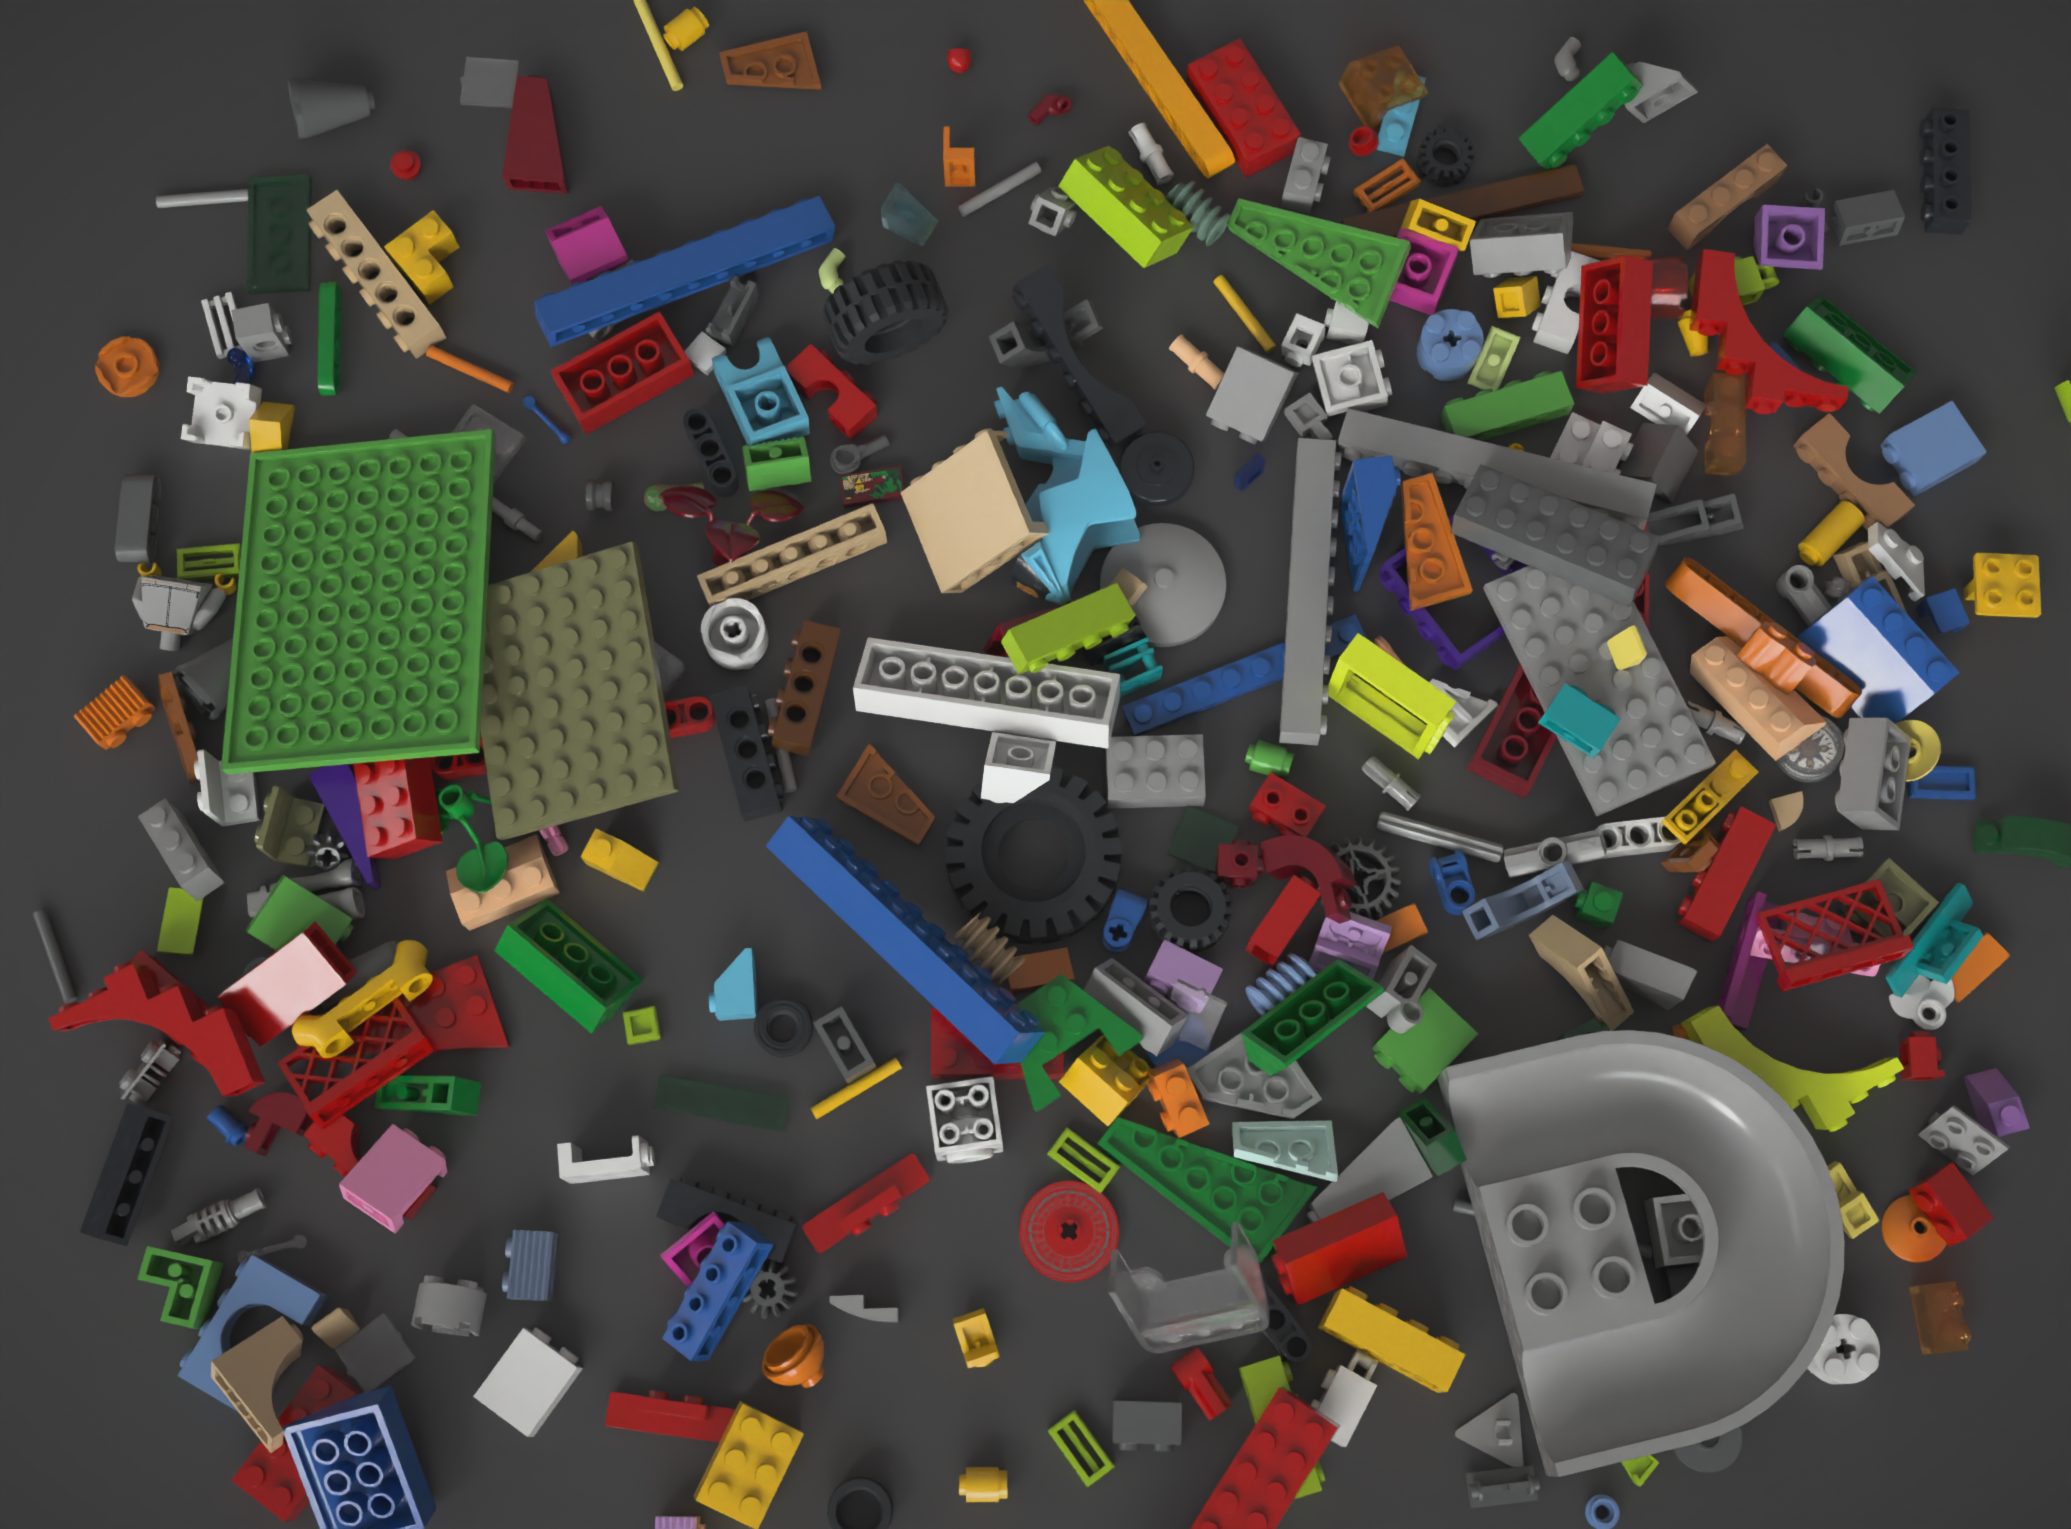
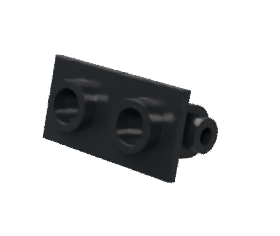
M1137 615L1129 623V630L1115 638H1112L1111 635L1102 638L1103 641L1088 650L1084 646L1081 647L1083 656L1091 666L1103 664L1105 655L1147 637L1140 626L1141 623Z

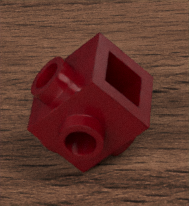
M1233 840L1231 844L1218 845L1216 875L1220 883H1230L1232 888H1248L1249 884H1255L1257 875H1263L1264 863L1262 855H1258V846L1250 845V841ZM1237 862L1242 863L1244 866H1239Z

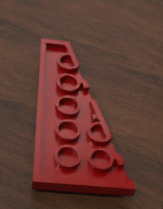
M477 955L431 972L433 977L432 983L411 1002L403 993L398 996L435 1050L433 1052L457 1049L511 1048L480 957ZM391 1001L379 1010L376 1015L390 1017L394 1003ZM399 1012L398 1018H403ZM366 1021L348 1034L362 1036ZM374 1022L370 1037L384 1038L388 1023ZM396 1024L392 1039L401 1040L412 1032L411 1028L408 1025ZM295 1041L296 1047L299 1048L300 1045ZM353 1043L343 1051L342 1056L357 1055L360 1043ZM368 1044L365 1055L380 1054L382 1045Z

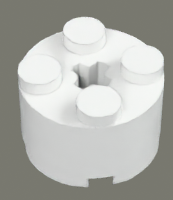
M740 598L725 599L726 601L713 605L705 613L701 623L703 642L708 654L718 665L731 670L751 669L763 657L768 647L769 637L764 619L756 606L749 601ZM737 630L740 631V635L730 638L729 634L735 635Z
M1849 1314L1834 1315L1824 1341L1807 1369L1819 1379L1829 1384H1852L1866 1379L1877 1370L1879 1365L1880 1345L1874 1330L1862 1318ZM1843 1345L1844 1352L1837 1354L1836 1347Z

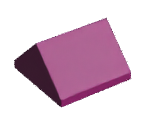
M714 1211L660 1255L687 1287L696 1279L702 1260L710 1254L717 1241L716 1237L719 1230L726 1225Z

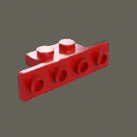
M911 1153L803 1224L802 1229L815 1250L821 1254L851 1233L856 1237L872 1226L870 1221L880 1214L885 1218L900 1208L898 1202L929 1183L930 1177L915 1154Z
M649 1390L648 1397L611 1392L605 1425L608 1427L720 1442L735 1409L702 1405L703 1398L683 1395L682 1401L668 1400L669 1393Z

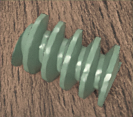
M1191 181L1187 185L1181 182L1168 193L1165 199L1186 216V219L1194 226L1191 232H1197V238L1201 241L1206 240V246L1209 247L1225 231L1231 215L1227 213L1219 217L1218 215L1222 207L1218 205L1211 209L1210 206L1214 200L1212 197L1202 201L1201 199L1205 193L1203 189L1195 193L1192 192L1196 182Z

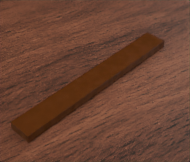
M1574 164L1424 199V201L1477 221L1580 197L1584 194V188L1577 166ZM1410 203L1343 218L1341 224L1397 238Z

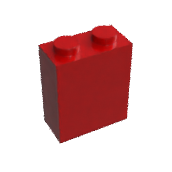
M1293 875L1250 938L1245 951L1272 969L1317 903L1321 895L1317 891L1318 886L1304 876H1301L1299 879Z

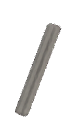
M1381 812L1378 818L1377 828L1385 832L1453 851L1461 849L1464 854L1492 862H1499L1503 854L1502 844L1387 812Z

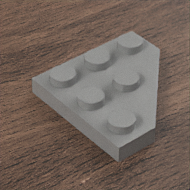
M1241 1033L1187 1068L1193 1086L1200 1098L1210 1102L1294 1119L1322 1100L1296 1060L1287 1068L1271 1076L1250 1062Z

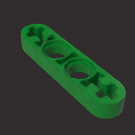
M325 281L320 284L318 388L321 396H336L340 392L342 293L338 281Z

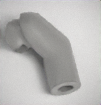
M1570 37L1556 54L1554 60L1560 76H1564L1566 81L1575 80L1580 73V70L1576 67L1574 55L1581 48V43L1574 37Z

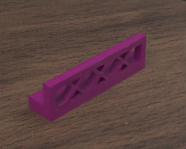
M1758 891L1747 899L1717 1006L1721 1008L1734 1028L1743 1031L1748 1028L1767 958L1750 955L1759 926L1755 915L1758 912L1780 907L1766 902L1767 894ZM1778 917L1767 919L1770 928L1776 929Z

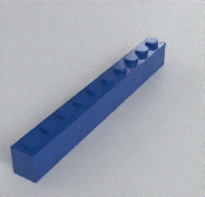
M820 196L812 199L804 198L788 208L774 209L761 218L755 220L747 219L740 223L739 226L728 230H717L711 236L701 240H690L677 249L671 251L663 250L650 259L633 261L623 269L614 272H604L597 278L585 283H574L568 289L558 293L544 294L539 300L534 301L535 317L550 347L726 282L731 280L733 276H742L830 243L834 238L835 224Z

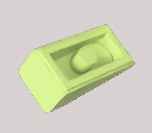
M1491 326L1467 384L1481 390H1498L1521 337Z

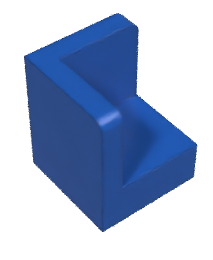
M1955 588L1927 597L1916 606L1920 618L1931 615L1938 633L1950 630L1956 633L1970 623Z

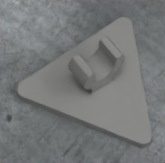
M1515 1393L1509 1394L1455 1431V1437L1511 1467L1524 1466L1518 1395Z

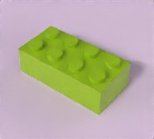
M1110 146L1075 158L1058 186L1143 268L1177 254L1194 228L1181 211L1175 209L1159 190L1154 189L1138 170L1133 169L1122 158V155Z

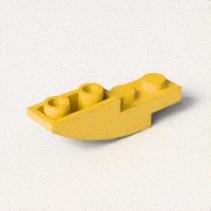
M1735 749L1661 822L1685 845L1759 771Z

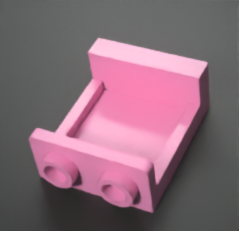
M392 1124L339 1185L345 1200L396 1234L404 1225L402 1215L437 1175L444 1177L448 1171L445 1161L446 1157L439 1149L434 1146L426 1147L419 1142V1138L407 1128L401 1130Z

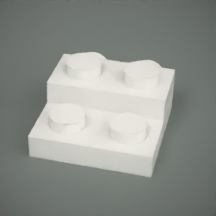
M1372 340L1312 355V362L1327 416L1347 412L1348 408L1364 412L1388 405V396H1392L1391 385L1388 377L1382 378L1380 368L1385 367L1381 349L1375 350Z
M1572 412L1550 458L1620 475L1621 471L1616 469V466L1620 459L1626 461L1634 445L1628 442L1632 434L1605 421L1599 425Z

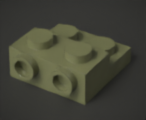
M1890 858L1886 859L1864 882L1867 883L1880 879L1904 936L1910 935L1939 903ZM1874 891L1861 893L1858 902L1875 910L1878 900ZM1845 903L1839 908L1844 912L1842 916L1844 919L1850 908ZM1854 909L1849 921L1867 929L1872 917ZM1876 919L1871 932L1883 938L1892 936L1889 926Z

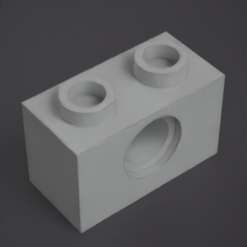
M269 303L231 310L235 338L253 363L290 356L288 344L293 342L290 328L288 325L284 326L281 314L275 313Z

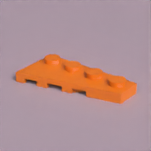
M1433 473L1403 481L1401 483L1410 611L1471 594L1473 590L1454 534L1451 533L1452 528Z

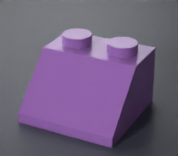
M1762 205L1754 217L1753 248L1759 266L1822 270L1825 208Z

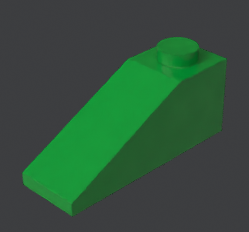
M397 1076L377 1090L375 1109L447 1115H477L481 1082L456 1076Z

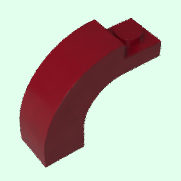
M1296 835L1279 836L1259 843L1267 874L1278 880H1283L1299 873H1312L1319 885L1326 917L1339 924L1352 920L1349 910L1352 907V902L1345 889L1355 886L1356 883L1350 868L1338 854L1312 839Z

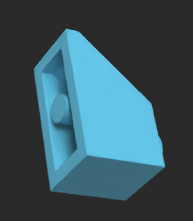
M745 948L715 981L714 992L709 993L710 1012H715V1016L719 1021L755 1018L758 1013L755 953L752 948Z

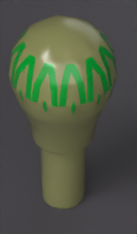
M702 481L696 482V483L687 484V485H682V486H695V487H699V488L704 489V485H703V482H702ZM650 485L644 492L646 506L655 512L667 509L659 495L663 491L679 485Z

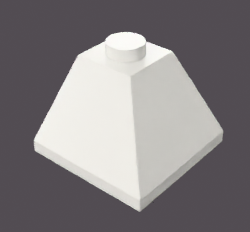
M992 732L984 765L981 799H988L995 803H1014L1049 781L1056 741Z

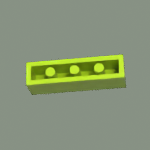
M1115 583L1009 629L1001 643L1019 675L1029 670L1033 674L1047 667L1049 661L1056 658L1059 662L1073 656L1076 653L1075 650L1083 646L1088 650L1103 641L1102 638L1108 635L1115 638L1129 630L1128 625L1136 615L1118 583Z
M1280 1355L1238 1368L1256 1424L1278 1388L1283 1386L1291 1391L1288 1382L1293 1381L1292 1373L1288 1362H1281ZM1319 1461L1295 1499L1322 1491L1320 1483L1325 1481V1477Z

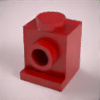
M1910 1032V1037L1899 1041L1900 1062L1904 1068L1901 1070V1080L1935 1081L1945 1077V1071L1938 1070L1941 1062V1050L1939 1046H1936V1037H1931L1930 1032Z

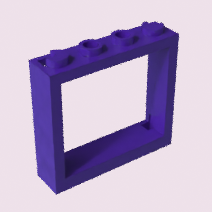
M1454 514L1448 518L1451 528L1453 524ZM1479 545L1494 563L1496 560H1492V555L1496 552ZM1402 549L1382 563L1379 570L1381 584L1388 592L1393 591L1399 599L1398 604L1403 613L1408 617L1412 616L1417 622V629L1420 635L1426 641L1431 640L1437 648L1436 653L1445 666L1450 665L1456 671L1506 636L1500 625L1465 651L1459 653L1424 607L1410 611L1408 586L1397 573L1398 570L1407 565L1406 549ZM1517 560L1507 570L1499 568L1494 563L1503 576L1525 568Z

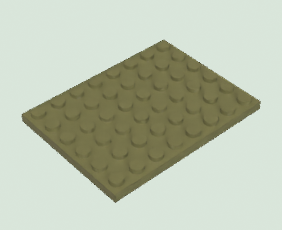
M633 541L488 585L481 737L495 831L498 839L506 840L679 791L638 544Z

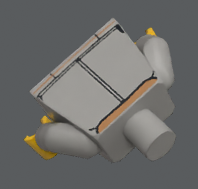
M143 562L137 566V570L142 577H139L137 580L132 602L140 619L143 620L144 627L161 631L160 649L179 651L181 635L196 634L199 630L204 629L218 612L226 599V595L233 594L236 591L237 585L234 577L231 578L229 584L221 585L225 577L223 573H219L215 576L217 588L212 589V584L162 576V571L156 562L153 563L152 569L148 572V567Z

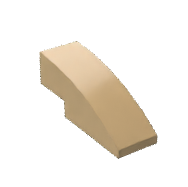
M1868 541L1859 542L1833 555L1849 590L1853 589L1863 579L1873 576L1906 612L1892 576L1887 570L1882 569L1880 562L1869 551Z

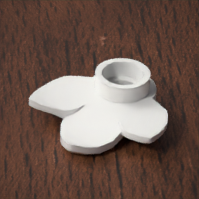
M1919 975L1902 998L1895 996L1894 993L1889 995L1891 1007L1899 1016L1913 1019L1915 1024L1921 1029L1935 1030L1945 1022V1008L1954 999L1952 979L1947 984L1936 980L1930 982L1928 978ZM1924 1009H1930L1933 1012L1934 1017L1932 1020L1924 1018Z

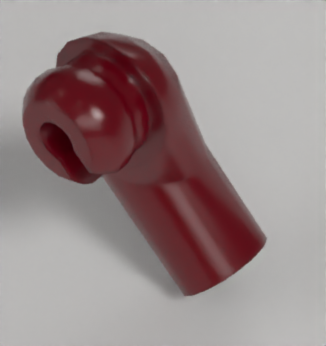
M1046 95L1029 112L1027 117L1034 125L1038 126L1047 115H1064L1068 113L1072 108V101L1068 96Z

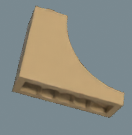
M1554 915L1529 934L1539 956L1554 967L1574 987L1595 1014L1599 1023L1605 1022L1610 1031H1613L1634 1013L1601 946Z
M283 1316L211 1361V1378L270 1453L283 1445L284 1430L279 1424L273 1409L272 1393L281 1374L293 1361L301 1356L303 1341L299 1328L295 1324L289 1325Z

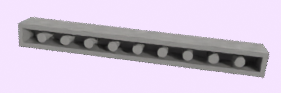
M1349 408L1346 412L1337 445V452H1341L1342 457L1347 460L1353 461L1392 456L1393 466H1398L1407 475L1418 477L1433 473L1435 481L1439 483L1451 484L1453 482L1464 485L1466 489H1468L1478 467L1482 464L1642 530L1645 528L1657 486L1654 483Z
M1298 438L1279 743L1318 745L1320 735H1326L1327 716L1321 715L1322 704H1328L1329 685H1323V674L1329 675L1330 655L1324 654L1325 645H1331L1332 626L1326 625L1327 615H1332L1333 596H1328V586H1334L1335 567H1329L1330 557H1335L1337 543V538H1331V528H1337L1338 509H1332L1333 499L1339 498L1340 481L1334 480V471H1340L1341 452H1335L1336 440Z

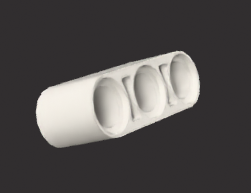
M1665 817L1606 823L1595 829H1601L1602 834L1608 836L1612 842V846L1607 848V858L1670 851L1681 842L1676 836L1675 840H1668L1663 836L1662 828L1666 826L1661 821ZM1630 831L1639 832L1643 837V844L1633 842L1630 837Z

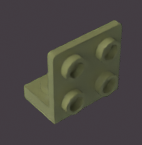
M274 785L271 793H268L264 800L263 809L266 813L263 823L258 825L255 832L256 848L273 861L311 868L310 858L312 856L306 854V845H314L313 834L320 836L327 809L322 803L293 798L281 786Z

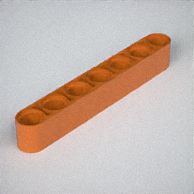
M1684 558L1665 582V586L1673 595L1742 648L1764 621L1770 624L1777 623L1691 558ZM1786 630L1787 637L1796 644L1799 642L1803 643ZM1813 651V657L1817 661L1795 688L1830 715L1841 718L1861 696V688Z

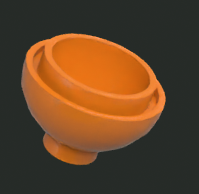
M810 1324L795 1325L784 1330L774 1338L767 1347L762 1362V1371L765 1376L772 1382L785 1386L801 1384L802 1387L809 1388L818 1383L824 1374V1369L821 1366L824 1357V1340L818 1329Z

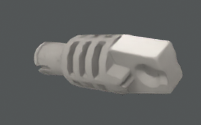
M256 1188L254 1191L235 1200L223 1199L199 1212L197 1211L186 1217L187 1222L171 1230L174 1241L183 1246L192 1241L199 1244L209 1240L211 1237L236 1227L240 1223L241 1218L266 1208L265 1198L260 1189Z

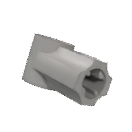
M1795 565L1778 578L1776 583L1778 593L1783 598L1790 600L1808 626L1831 608L1814 584V576L1808 567ZM1790 576L1796 577L1799 580L1800 589L1791 585Z

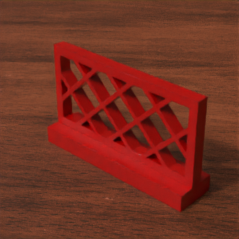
M1880 879L1758 912L1755 915L1779 973L1777 982L1781 992L1904 958L1914 948L1910 936L1903 935ZM1874 891L1878 900L1875 910L1858 902L1861 893ZM1839 900L1850 906L1845 919L1827 910L1831 901ZM1807 908L1819 914L1814 927L1797 919L1800 910ZM1854 909L1872 917L1867 929L1849 921ZM1778 917L1788 922L1789 925L1784 935L1771 930L1767 919ZM1824 917L1841 925L1836 938L1819 930ZM1876 919L1889 926L1892 936L1883 938L1871 932ZM1793 925L1811 934L1805 946L1788 938ZM1845 928L1863 936L1859 945L1851 946L1840 940ZM1815 936L1832 944L1828 954L1821 955L1809 949ZM1867 938L1872 940L1871 942L1865 943ZM1784 945L1802 953L1798 962L1789 965L1785 964L1781 955ZM1806 955L1811 957L1810 959L1804 960Z
M398 997L392 1001L394 1006L390 1017L378 1016L376 1012L366 1020L362 1036L350 1035L354 1042L360 1043L356 1058L342 1056L343 1052L331 1058H323L315 1047L300 1046L277 1062L302 1101L306 1112L321 1129L435 1051ZM399 1012L403 1018H398ZM374 1022L388 1023L384 1038L370 1037ZM396 1024L408 1025L411 1028L412 1032L401 1040L392 1039ZM368 1044L382 1045L378 1056L373 1059H364ZM301 1059L310 1060L305 1075L293 1074L289 1068ZM317 1061L332 1062L327 1077L313 1076ZM339 1063L354 1064L351 1074L346 1078H335ZM310 1084H325L323 1093L310 1101L307 1096Z

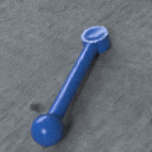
M532 396L525 397L523 400L525 408L533 410L559 436L558 439L561 443H569L571 439L570 434L563 432L536 405V401Z

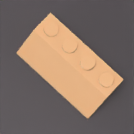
M1728 636L1716 637L1691 655L1690 674L1775 761L1826 725V721L1794 689L1787 695L1775 688L1762 675L1745 665L1737 657V654L1742 649L1739 644Z

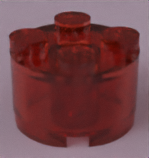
M1645 256V260L1653 261L1651 319H1681L1685 308H1679L1680 300L1687 299L1688 268L1687 264H1682L1685 257Z

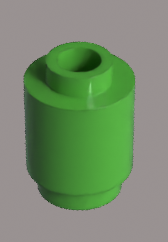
M1258 739L1256 745H1249L1245 762L1250 764V771L1267 776L1271 772L1278 777L1287 778L1294 753L1288 752L1285 747Z

